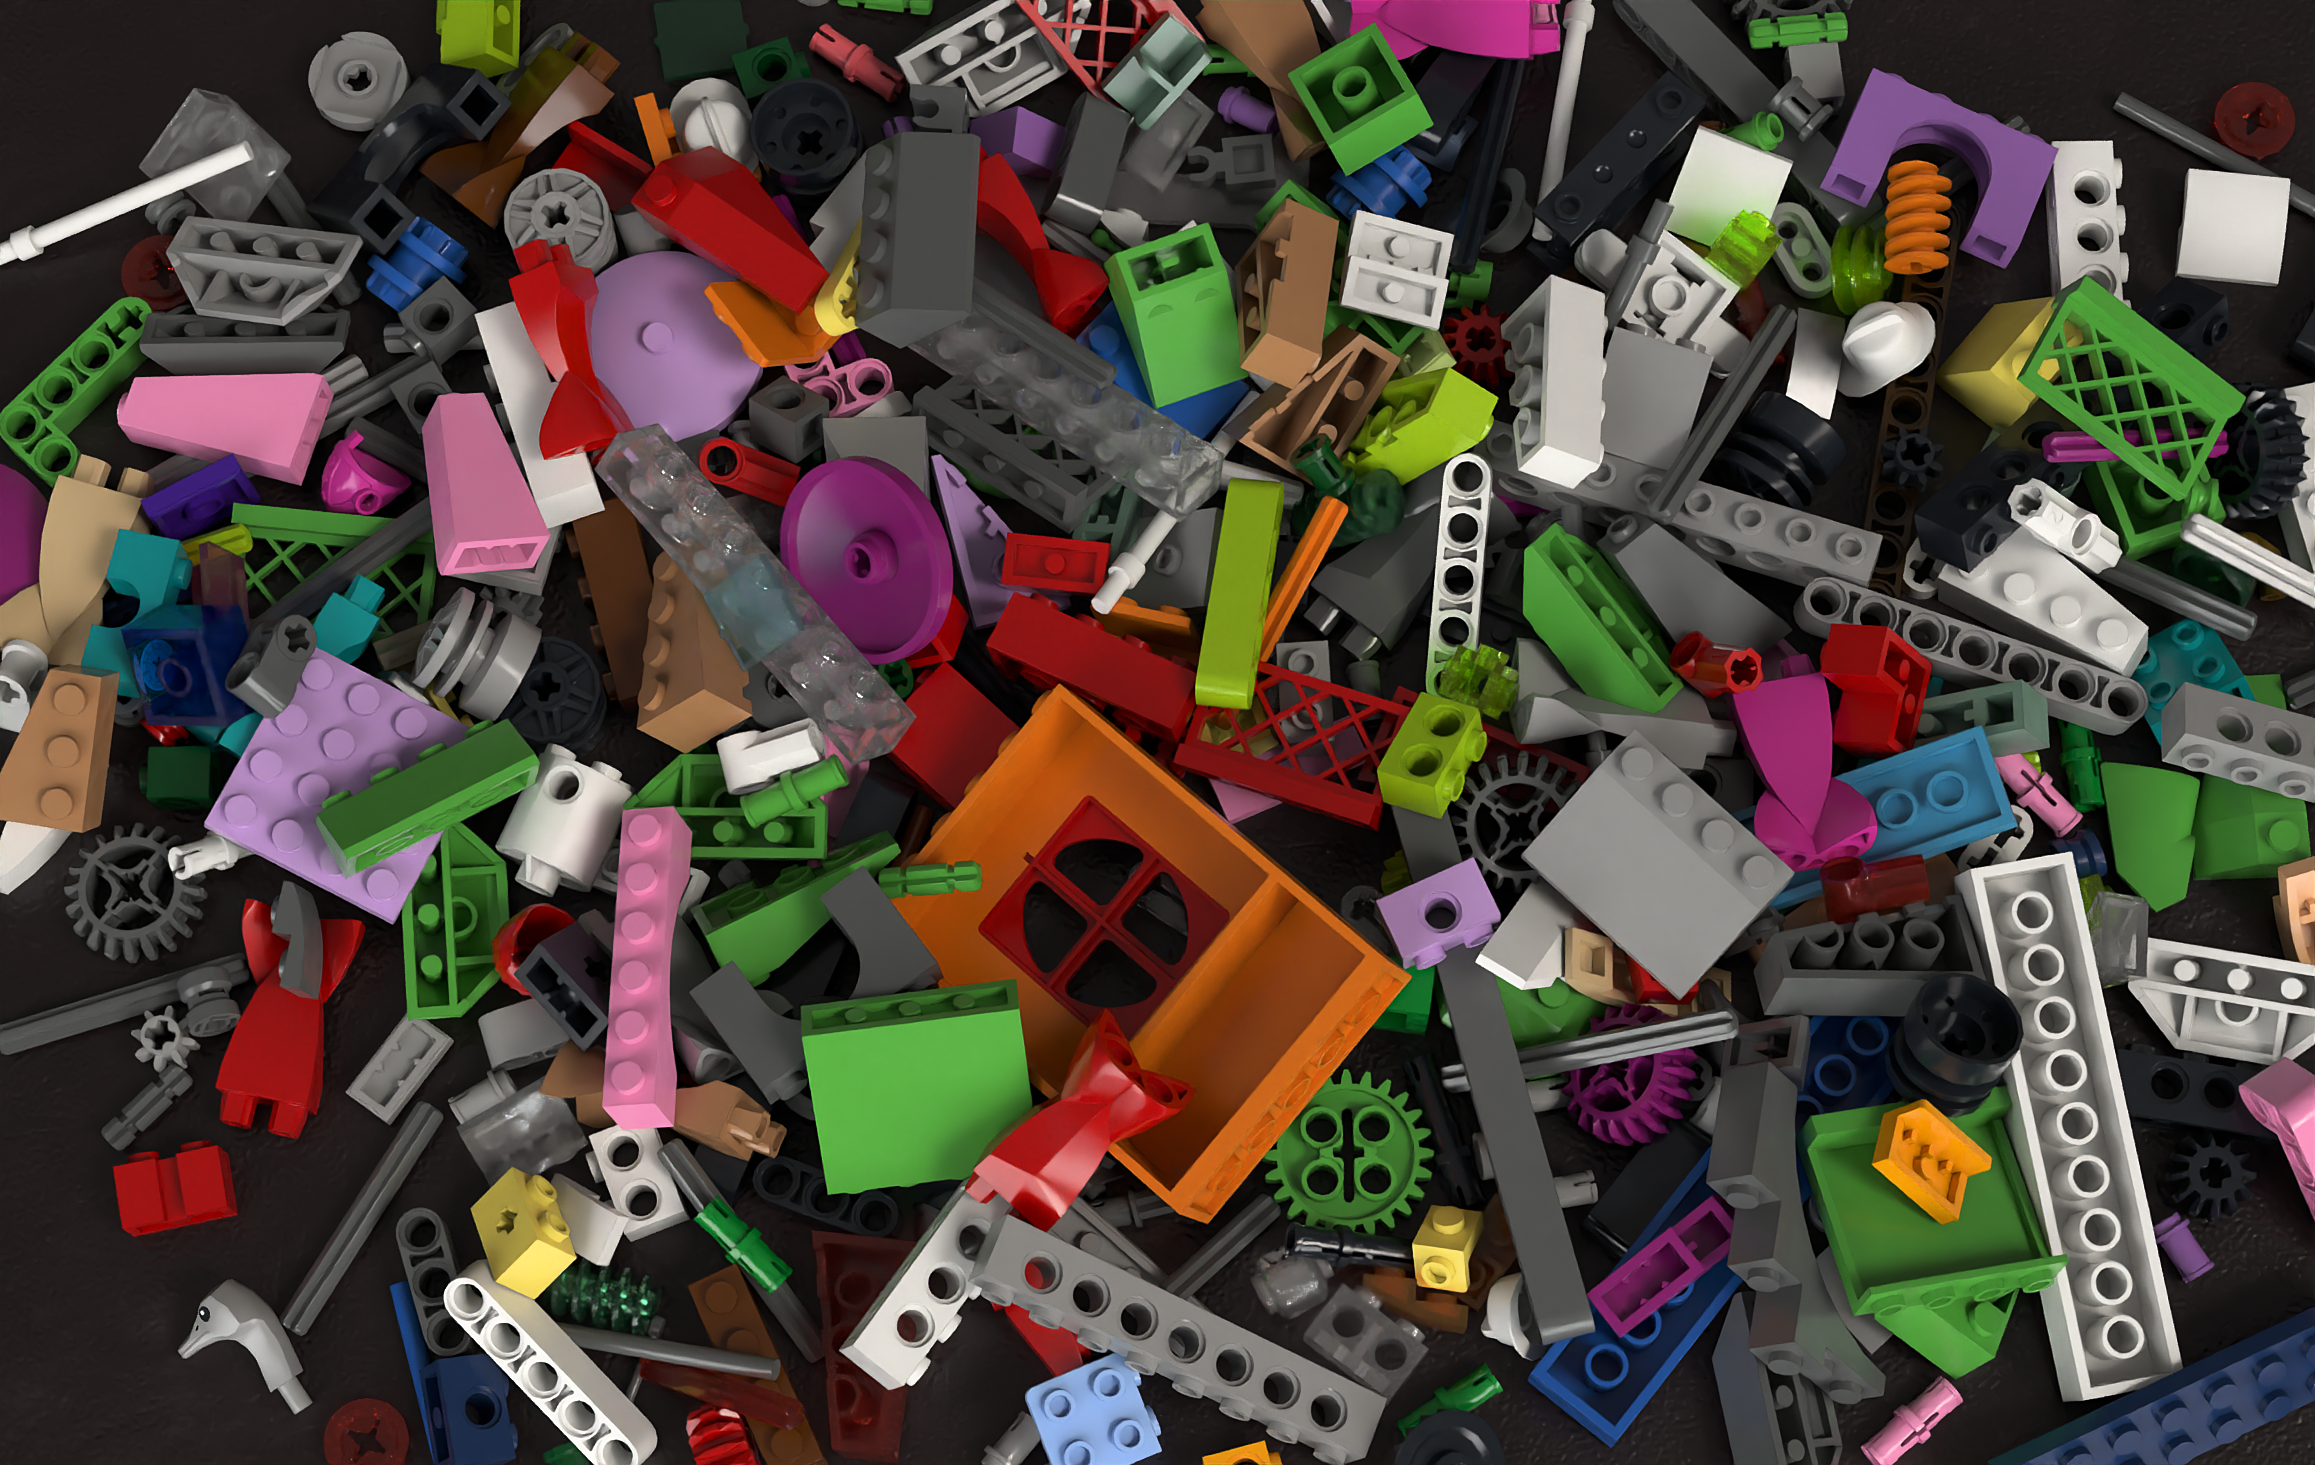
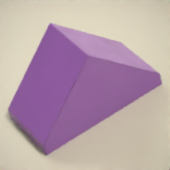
M1015 106L971 120L969 134H975L981 138L980 144L988 157L1000 152L1015 175L1050 178L1065 127L1023 107Z

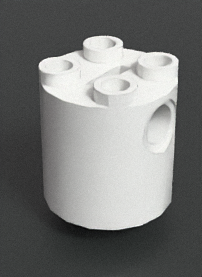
M548 743L544 753H540L538 757L540 766L535 784L522 790L495 846L499 853L520 866L515 877L518 883L549 897H553L558 885L577 891L590 892L621 828L623 804L633 796L635 791L632 786L620 780L622 773L615 768L599 761H594L590 768L576 762L577 756L574 753L553 743Z

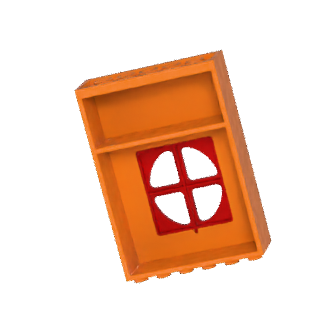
M1059 683L1054 690H1048L1038 698L1031 711L1032 717L1022 729L1012 732L1005 738L998 749L999 757L986 772L978 773L969 782L964 792L966 797L953 812L943 815L935 823L931 831L932 838L920 853L912 854L900 866L901 869L906 871L907 866L948 863L954 867L955 862L973 860L981 865L983 878L981 889L978 891L961 892L955 888L953 893L914 897L912 894L907 893L906 897L889 900L938 962L944 976L938 982V988L1016 979L1029 1081L1049 1099L1062 1093L1067 1070L1083 1035L1093 1020L1105 1008L1113 1014L1141 1069L1189 1083L1196 1089L1190 1103L1183 1110L1143 1133L1111 1143L1107 1151L1178 1214L1208 1224L1411 980L1412 976L1094 707ZM1088 840L1119 841L1139 848L1143 853V862L1108 904L1098 905L1055 867V858L1064 848ZM1162 873L1169 874L1178 886L1188 917L1189 930L1186 951L1182 959L1175 965L1166 964L1129 932L1123 924L1125 914L1153 880ZM1036 882H1044L1079 912L1087 920L1088 924L1085 933L1057 967L1049 973H1043L1038 968L1029 951L1024 932V903L1029 889ZM1105 941H1112L1154 977L1157 983L1156 990L1146 1000L1133 1005L1115 1008L1098 1007L1079 1002L1070 997L1067 987L1091 955Z

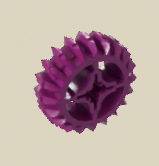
M1626 1002L1622 1009L1607 1006L1605 1018L1590 1016L1591 1030L1588 1033H1579L1578 1036L1672 1017L1662 1014L1661 1010L1651 1005L1640 1006L1636 1003L1630 1004ZM1686 1047L1565 1071L1562 1073L1571 1082L1561 1092L1568 1097H1573L1567 1110L1571 1112L1573 1117L1579 1119L1578 1125L1582 1126L1584 1131L1597 1135V1139L1609 1144L1613 1142L1622 1146L1632 1147L1636 1141L1652 1143L1654 1131L1659 1134L1669 1133L1668 1119L1670 1117L1674 1119L1684 1118L1679 1106L1682 1100L1694 1099L1687 1090L1688 1083L1699 1079V1077L1695 1074V1071L1689 1069V1066L1699 1057L1693 1050ZM1630 1101L1632 1104L1620 1111H1612V1108L1618 1103L1625 1105Z

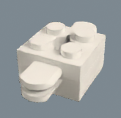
M1601 229L1590 234L1578 246L1574 264L1580 273L1606 292V304L1629 255L1625 253L1628 246L1612 232ZM1664 229L1658 241L1661 249L1653 265L1647 264L1617 327L1626 329L1627 323H1634L1653 329L1657 332L1655 339L1675 344L1677 338L1700 343L1706 347L1705 354L1714 356L1709 373L1721 379L1728 377L1750 344L1746 336L1720 317L1740 287Z

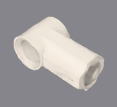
M811 718L763 733L761 731H747L734 734L716 743L730 795L759 791L774 784V778L780 777V774L789 770L798 772L824 760L827 751L823 733L819 730L815 719Z

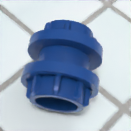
M1399 145L1353 172L1351 176H1346L1343 170L1337 169L1329 178L1334 187L1326 195V204L1339 213L1350 225L1352 215L1356 210L1398 220L1395 215L1406 203L1416 209H1420L1427 202L1428 198L1424 190L1432 182L1431 174L1403 145Z
M421 215L416 216V219L398 239L400 241L386 261L375 253L368 260L367 264L374 271L366 281V288L400 313L443 275L447 279L450 277L462 285L468 274L462 271L461 267L469 257V250Z

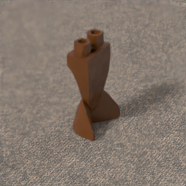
M577 31L574 32L560 51L547 44L530 64L511 92L508 99L513 104L497 121L490 140L438 151L428 157L418 170L475 216L495 229L504 214L511 193L516 189L526 156L560 128L579 118L599 114L614 95L604 84L621 63L598 44L589 41Z

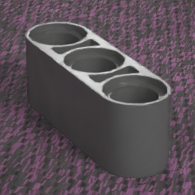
M1083 92L1078 97L1065 125L1042 203L1041 214L1087 236L1092 233L1102 217L1129 127L1130 113L1087 92Z
M423 1207L413 1208L404 1213L399 1219L396 1227V1239L424 1339L429 1349L442 1359L474 1355L479 1344L465 1330L463 1341L457 1347L445 1349L440 1344V1335L443 1329L450 1324L458 1322L446 1309L443 1299L444 1295L439 1298L428 1297L426 1285L428 1280L437 1273L448 1274L451 1282L462 1272L452 1233L447 1223L430 1209ZM423 1223L434 1224L436 1226V1235L431 1244L420 1248L414 1247L412 1244L414 1230Z

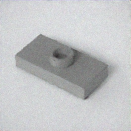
M406 1013L350 1085L346 1093L388 1125H391L454 1041L426 1019L408 1021Z

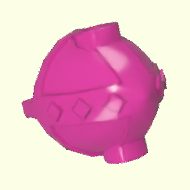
M355 429L345 440H339L334 446L335 449L330 455L323 471L322 492L320 495L328 512L371 515L378 511V509L391 503L399 494H403L412 484L411 479L406 473L372 454L355 448L364 439Z

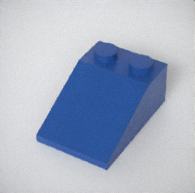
M1114 300L1101 311L1075 341L1116 366L1118 370L1117 377L1105 391L1095 388L1069 370L1067 377L1156 441L1174 450L1185 461L1198 450L1249 392V388L1244 382L1238 380L1155 410Z

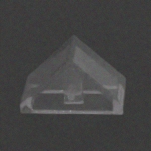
M2099 891L2086 916L2101 988H2109L2147 978L2149 904L2145 898Z

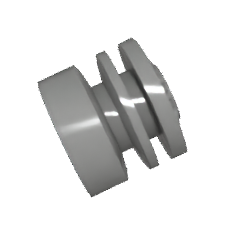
M566 168L545 169L525 178L511 193L504 210L505 233L513 250L537 239L547 240L549 247L558 244L569 245L575 265L591 268L594 279L617 263L620 255L619 234L612 219L609 205L600 187L585 174ZM566 219L568 223L566 225H563L562 223ZM555 223L554 227L551 228L550 225Z
M460 587L447 605L437 612L424 633L417 649L418 654L411 672L410 682L425 688L439 671L433 688L434 695L443 698L459 681L463 684L459 696L458 708L482 721L487 719L495 721L511 700L536 653L542 630L512 613H508L494 629L489 628L494 603L483 600L470 615L475 601V593Z

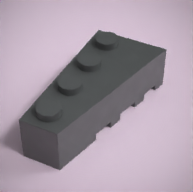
M1962 893L1946 896L1942 903L1925 906L1923 902L1904 905L1901 912L1878 916L1877 912L1858 915L1855 922L1837 925L1834 921L1774 933L1754 969L1764 1015L1906 1016L1920 988L1934 976L1954 972L1974 975L1986 981Z

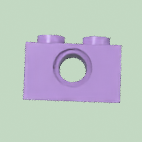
M1474 857L1376 900L1378 916L1403 969L1416 965L1418 970L1429 968L1447 957L1445 951L1464 943L1466 948H1472L1490 940L1495 933L1493 929L1501 925V914ZM1447 908L1454 913L1456 919L1448 928L1436 929L1427 923L1426 917L1433 909Z

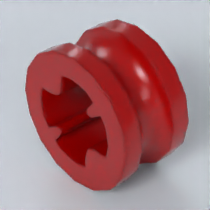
M157 703L152 707V717L147 719L142 717L138 721L164 747H175L178 739H187L190 736L189 732Z

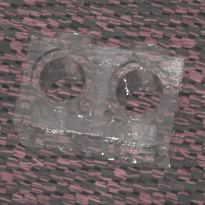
M1342 1284L1304 1333L1303 1341L1358 1384L1387 1398L1386 1405L1389 1406L1427 1356L1429 1349L1422 1344L1425 1335L1407 1320L1400 1317L1394 1323L1381 1313L1379 1309L1383 1305L1382 1302L1362 1286L1357 1285L1354 1290H1351L1345 1284ZM1345 1311L1355 1313L1361 1319L1363 1329L1354 1337L1340 1336L1332 1325V1320L1337 1314ZM1394 1344L1404 1352L1405 1363L1396 1370L1383 1369L1375 1359L1376 1350L1382 1345Z

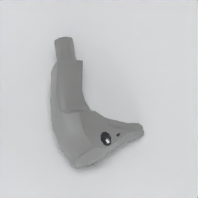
M228 1279L215 1286L200 1303L198 1315L191 1333L178 1349L181 1357L187 1359L202 1348L219 1340H236L248 1348L256 1358L270 1392L278 1389L294 1414L312 1404V1400L296 1378L303 1371L302 1366L272 1308L255 1291L234 1279Z

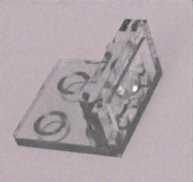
M193 88L141 162L139 168L152 180L242 141H247L253 151L254 159L183 188L214 219L247 222L289 163L291 156L228 95Z

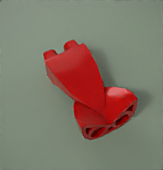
M980 144L976 234L996 240L1019 262L1037 289L1042 319L1075 340L1103 310L1094 303L1110 284L1109 278L1097 263L1087 258L1050 250L1033 204L1014 171L1000 152L988 157Z
M537 239L515 248L513 252L521 274L508 279L513 298L531 342L558 383L540 428L539 446L544 460H553L587 452L590 464L594 466L631 449L640 442L638 433L618 400L595 375L591 344V325L593 309L599 291L591 268L575 265L569 245L558 244L549 247L547 240Z
M246 898L242 916V934L249 967L258 988L236 1025L221 1064L215 1086L223 1094L220 1120L229 1126L251 1129L257 1103L272 1106L273 1109L267 1130L279 1136L298 1139L305 1125L307 1115H317L322 1094L324 1052L323 1003L328 1000L344 978L363 940L366 927L362 921L353 919H320L323 940V969L319 998L317 1000L298 997L280 987L279 962L285 949H288L290 942L272 932V905Z
M1105 1008L1093 1020L1083 1035L1067 1070L1062 1093L1027 1111L1004 1128L986 1145L973 1168L974 1172L965 1185V1191L976 1201L987 1204L999 1193L1012 1205L1005 1215L1009 1214L1037 1229L1047 1232L1064 1215L1100 1164L1111 1143L1143 1133L1174 1116L1190 1103L1196 1089L1189 1083L1141 1069L1113 1014Z

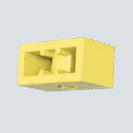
M511 1167L470 1209L495 1282L535 1300L577 1257L569 1238L570 1229L563 1220L556 1201L557 1193L554 1187L542 1176L534 1175L532 1177Z

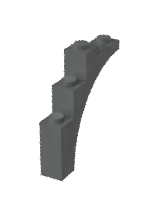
M1770 1061L1723 1070L1706 1183L1721 1195L1728 1204L1736 1208L1727 1266L1741 1277L1749 1287L1756 1290L1748 1350L1768 1365L1771 1371L1777 1374L1796 1375L1800 1372L1838 1403L1856 1404L1861 1399L1883 1396L1886 1376L1863 1353L1844 1325L1826 1289L1812 1250L1802 1210L1796 1168L1795 1116L1798 1087Z

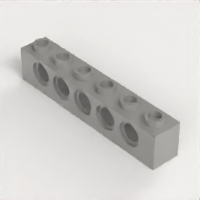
M2184 682L2161 710L2163 762L2182 766L2190 771H2200L2229 779L2238 784L2276 792L2288 798H2298L2315 803V718Z

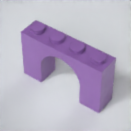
M1873 68L1857 99L1820 188L1866 208L1879 185L1892 154L1903 147L1918 143H1929L1945 147L1959 155L1968 164L1978 185L1977 205L1959 249L2005 269L2022 241L2059 149L2045 143L2037 135L2022 133L2003 125L1991 115L1976 113L1957 105L1945 95L1930 93L1909 84L1897 74L1884 73Z

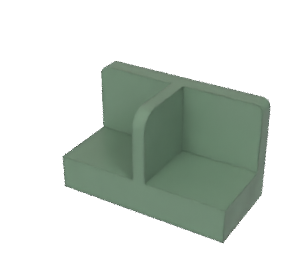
M1167 10L1101 82V86L1106 93L1133 115L1137 125L1146 132L1211 62L1212 56L1204 41Z

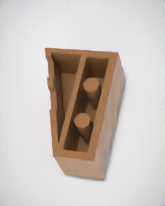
M66 664L49 670L0 772V820L79 833L101 825L120 672L74 664Z

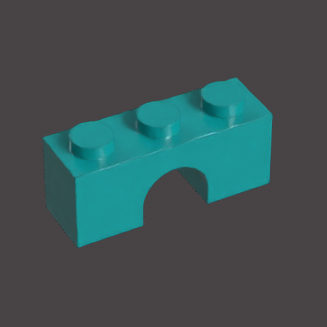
M119 529L106 577L116 593L140 599V607L134 619L124 626L107 628L92 625L80 665L120 672L117 695L140 699L126 648L165 624L170 638L176 633L179 622V609L175 606L180 589L186 590L188 588L193 570L192 560L189 559L180 540Z

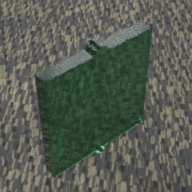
M676 0L654 4L658 37L654 39V44L661 52L665 82L735 72L731 55L748 50L746 36L750 34L749 25L744 23L741 0Z

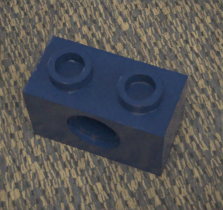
M487 1353L438 1359L419 1370L434 1465H503L516 1458L515 1450L518 1443V1434L515 1423L509 1419L506 1397L509 1392L508 1375ZM466 1402L472 1404L477 1409L480 1418L478 1425L471 1422L466 1416Z

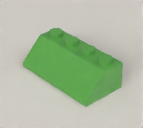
M492 719L482 721L464 732L465 740L447 748L444 742L436 744L417 755L416 758L419 763L401 772L397 766L388 768L369 780L371 787L353 796L350 790H345L325 800L321 804L323 811L316 814V825L345 880L534 785L540 762L534 751L508 719L494 724Z

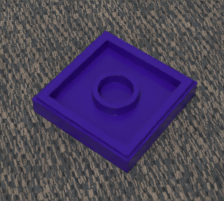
M232 453L140 502L148 517L163 537L180 540L181 542L232 517L233 503L256 505L261 498Z

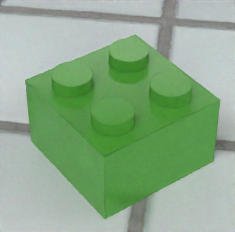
M1375 22L1287 74L1346 176L1434 125L1418 93Z
M2186 423L2185 427L2190 428L2189 424ZM2162 459L2165 470L2178 480L2183 472L2180 459ZM2123 460L2094 461L2083 469L2081 475L2100 521L2119 535L2118 543L2123 551L2122 555L2137 560L2187 543L2180 537L2181 525L2184 521L2182 520L2183 499L2177 502ZM2205 463L2198 474L2201 482H2208L2211 478ZM2218 496L2212 520L2221 524L2227 515Z

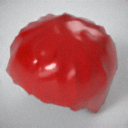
M541 903L524 908L506 921L492 941V959L502 982L509 984L511 989L517 990L519 994L529 995L534 998L513 974L539 942L573 924L576 920L561 908Z

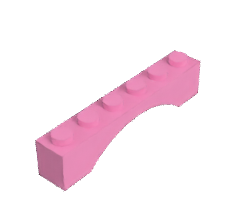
M674 806L623 810L602 1102V1107L622 1130L674 1127L677 1071L670 1018V960L677 911L690 877L692 831Z

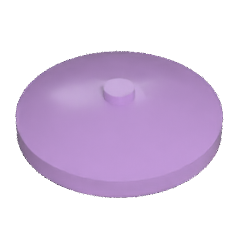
M678 251L643 253L612 265L595 278L599 291L593 309L591 325V344L595 375L615 396L632 422L640 439V442L635 446L663 449L675 442L700 433L717 429L720 432L732 423L746 408L749 398L754 395L762 377L764 367H761L747 357L742 349V342L730 326L723 323L715 315L712 309L713 304L703 291L709 283L738 280L700 256Z

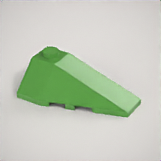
M886 830L827 853V859H821V866L812 869L811 866L799 867L798 864L782 869L780 872L781 876L773 884L757 889L752 880L691 908L690 911L719 969L733 960L752 987H755L765 982L770 977L769 972L779 968L831 919L820 898L821 895L862 865L874 878L901 851L897 842Z

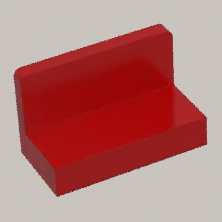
M575 120L567 126L572 141L551 169L566 168L585 174L600 187L613 216L616 210L631 203L632 198L655 168Z
M1007 532L1001 584L1011 591L1092 600L1108 579L1112 545L1103 542Z

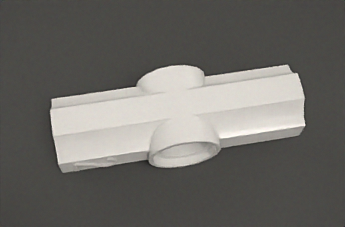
M2034 478L2023 485H2016L2007 501L2012 510L2011 518L2030 530L2031 535L2035 539L2056 548L2080 566L2095 574H2099L2106 568L2115 567L2123 553L2118 543L2119 535L2103 525L2096 514L2076 506L2050 486Z

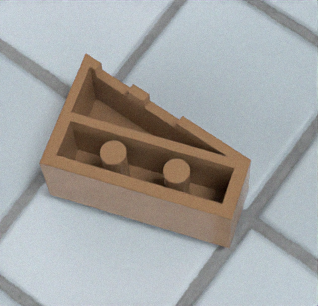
M1286 198L1235 266L1240 368L1293 390L1306 373L1311 374L1315 371L1323 351L1322 339L1339 220Z
M1343 324L1322 340V357L1317 368L1311 374L1306 373L1294 390L1275 382L1221 429L1312 486L1314 485L1303 470L1295 469L1290 463L1292 453L1306 440L1317 434L1325 433L1332 440L1330 448L1341 459L1401 360L1395 354Z

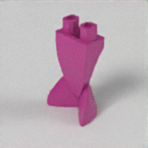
M1351 0L1352 18L1349 37L1375 22L1398 61L1416 54L1428 47V45L1476 56L1507 60H1533L1534 55L1560 51V24H1534V4H1560L1561 0Z
M1807 654L1789 656L1781 661L1783 679L1765 682L1763 677L1755 691L1745 690L1740 694L1731 693V716L1737 728V737L1766 787L1757 803L1754 816V835L1794 872L1833 866L1858 858L1872 847L1877 836L1878 824L1874 810L1867 798L1849 784L1831 777L1832 721L1829 694L1824 675L1820 672L1816 673Z

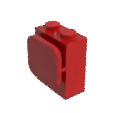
M945 661L936 670L932 667L926 669L915 680L911 690L913 694L900 707L897 704H893L884 711L875 724L878 730L873 735L877 748L894 762L895 767L932 802L942 806L948 812H953L966 797L964 792L969 782L978 773L986 772L999 757L998 749L1005 738L1014 731H1020L1021 728Z

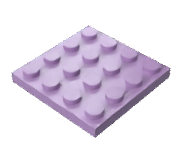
M316 647L297 684V690L292 701L277 717L272 719L263 718L204 822V827L393 925L445 830L345 880L316 825V814L323 811L321 804L328 798L345 790H350L353 796L371 787L369 780L388 768L397 766L401 772L419 763L416 758L417 755L436 744L444 742L447 748L465 740L464 732L471 727Z

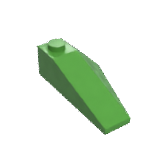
M2280 674L2244 675L2257 702L2287 710ZM2203 773L2191 835L2195 836V849L2192 861L2194 880L2277 878L2278 867L2311 857L2307 811L2304 800L2288 798L2276 792L2238 784L2229 779Z

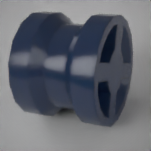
M2091 828L2079 829L2075 832L2074 837L2067 840L2057 837L2047 842L2046 849L2048 855L2072 851L2078 882L2087 876L2097 879L2107 874L2106 859L2102 847Z

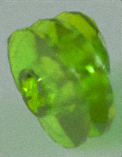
M1869 225L1858 227L1854 238L1851 226H1839L1834 236L1830 260L1831 287L1839 310L1846 315H1855L1858 310L1870 303L1877 301L1886 302L1890 295L1894 273L1883 268L1884 263L1888 260L1884 255L1885 243L1888 241L1885 236L1886 226L1878 229L1876 239L1874 231Z

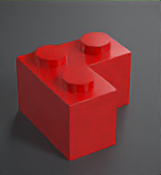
M1831 623L1828 640L1821 649L1820 673L1843 691L1839 709L1835 711L1832 719V741L1852 757L1884 760L1912 750L1933 664L1888 626Z

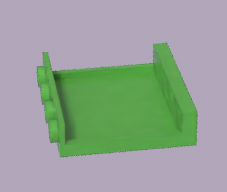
M1016 979L801 1006V1035L828 1195L839 1193L857 1194L865 1190L893 1186L911 1187L919 1183L947 1179H968L974 1172L973 1168L986 1145L1004 1128L1033 1108Z
M2006 1085L1992 1089L1987 1101L1974 1113L1957 1118L1947 1117L1992 1157V1163L1989 1170L1968 1177L1959 1220L1945 1225L1938 1223L1872 1165L1883 1114L1910 1104L1908 1101L1810 1116L1796 1135L1795 1142L1853 1316L1874 1313L1876 1318H1887L1901 1313L1906 1307L1923 1304L1925 1309L1933 1310L1945 1307L1953 1303L1957 1298L1973 1296L1975 1301H1986L2000 1296L2005 1290L2022 1288L2025 1293H2033L2053 1285L2056 1275L2069 1262L2067 1254L2050 1256L2002 1122V1117L2013 1105Z

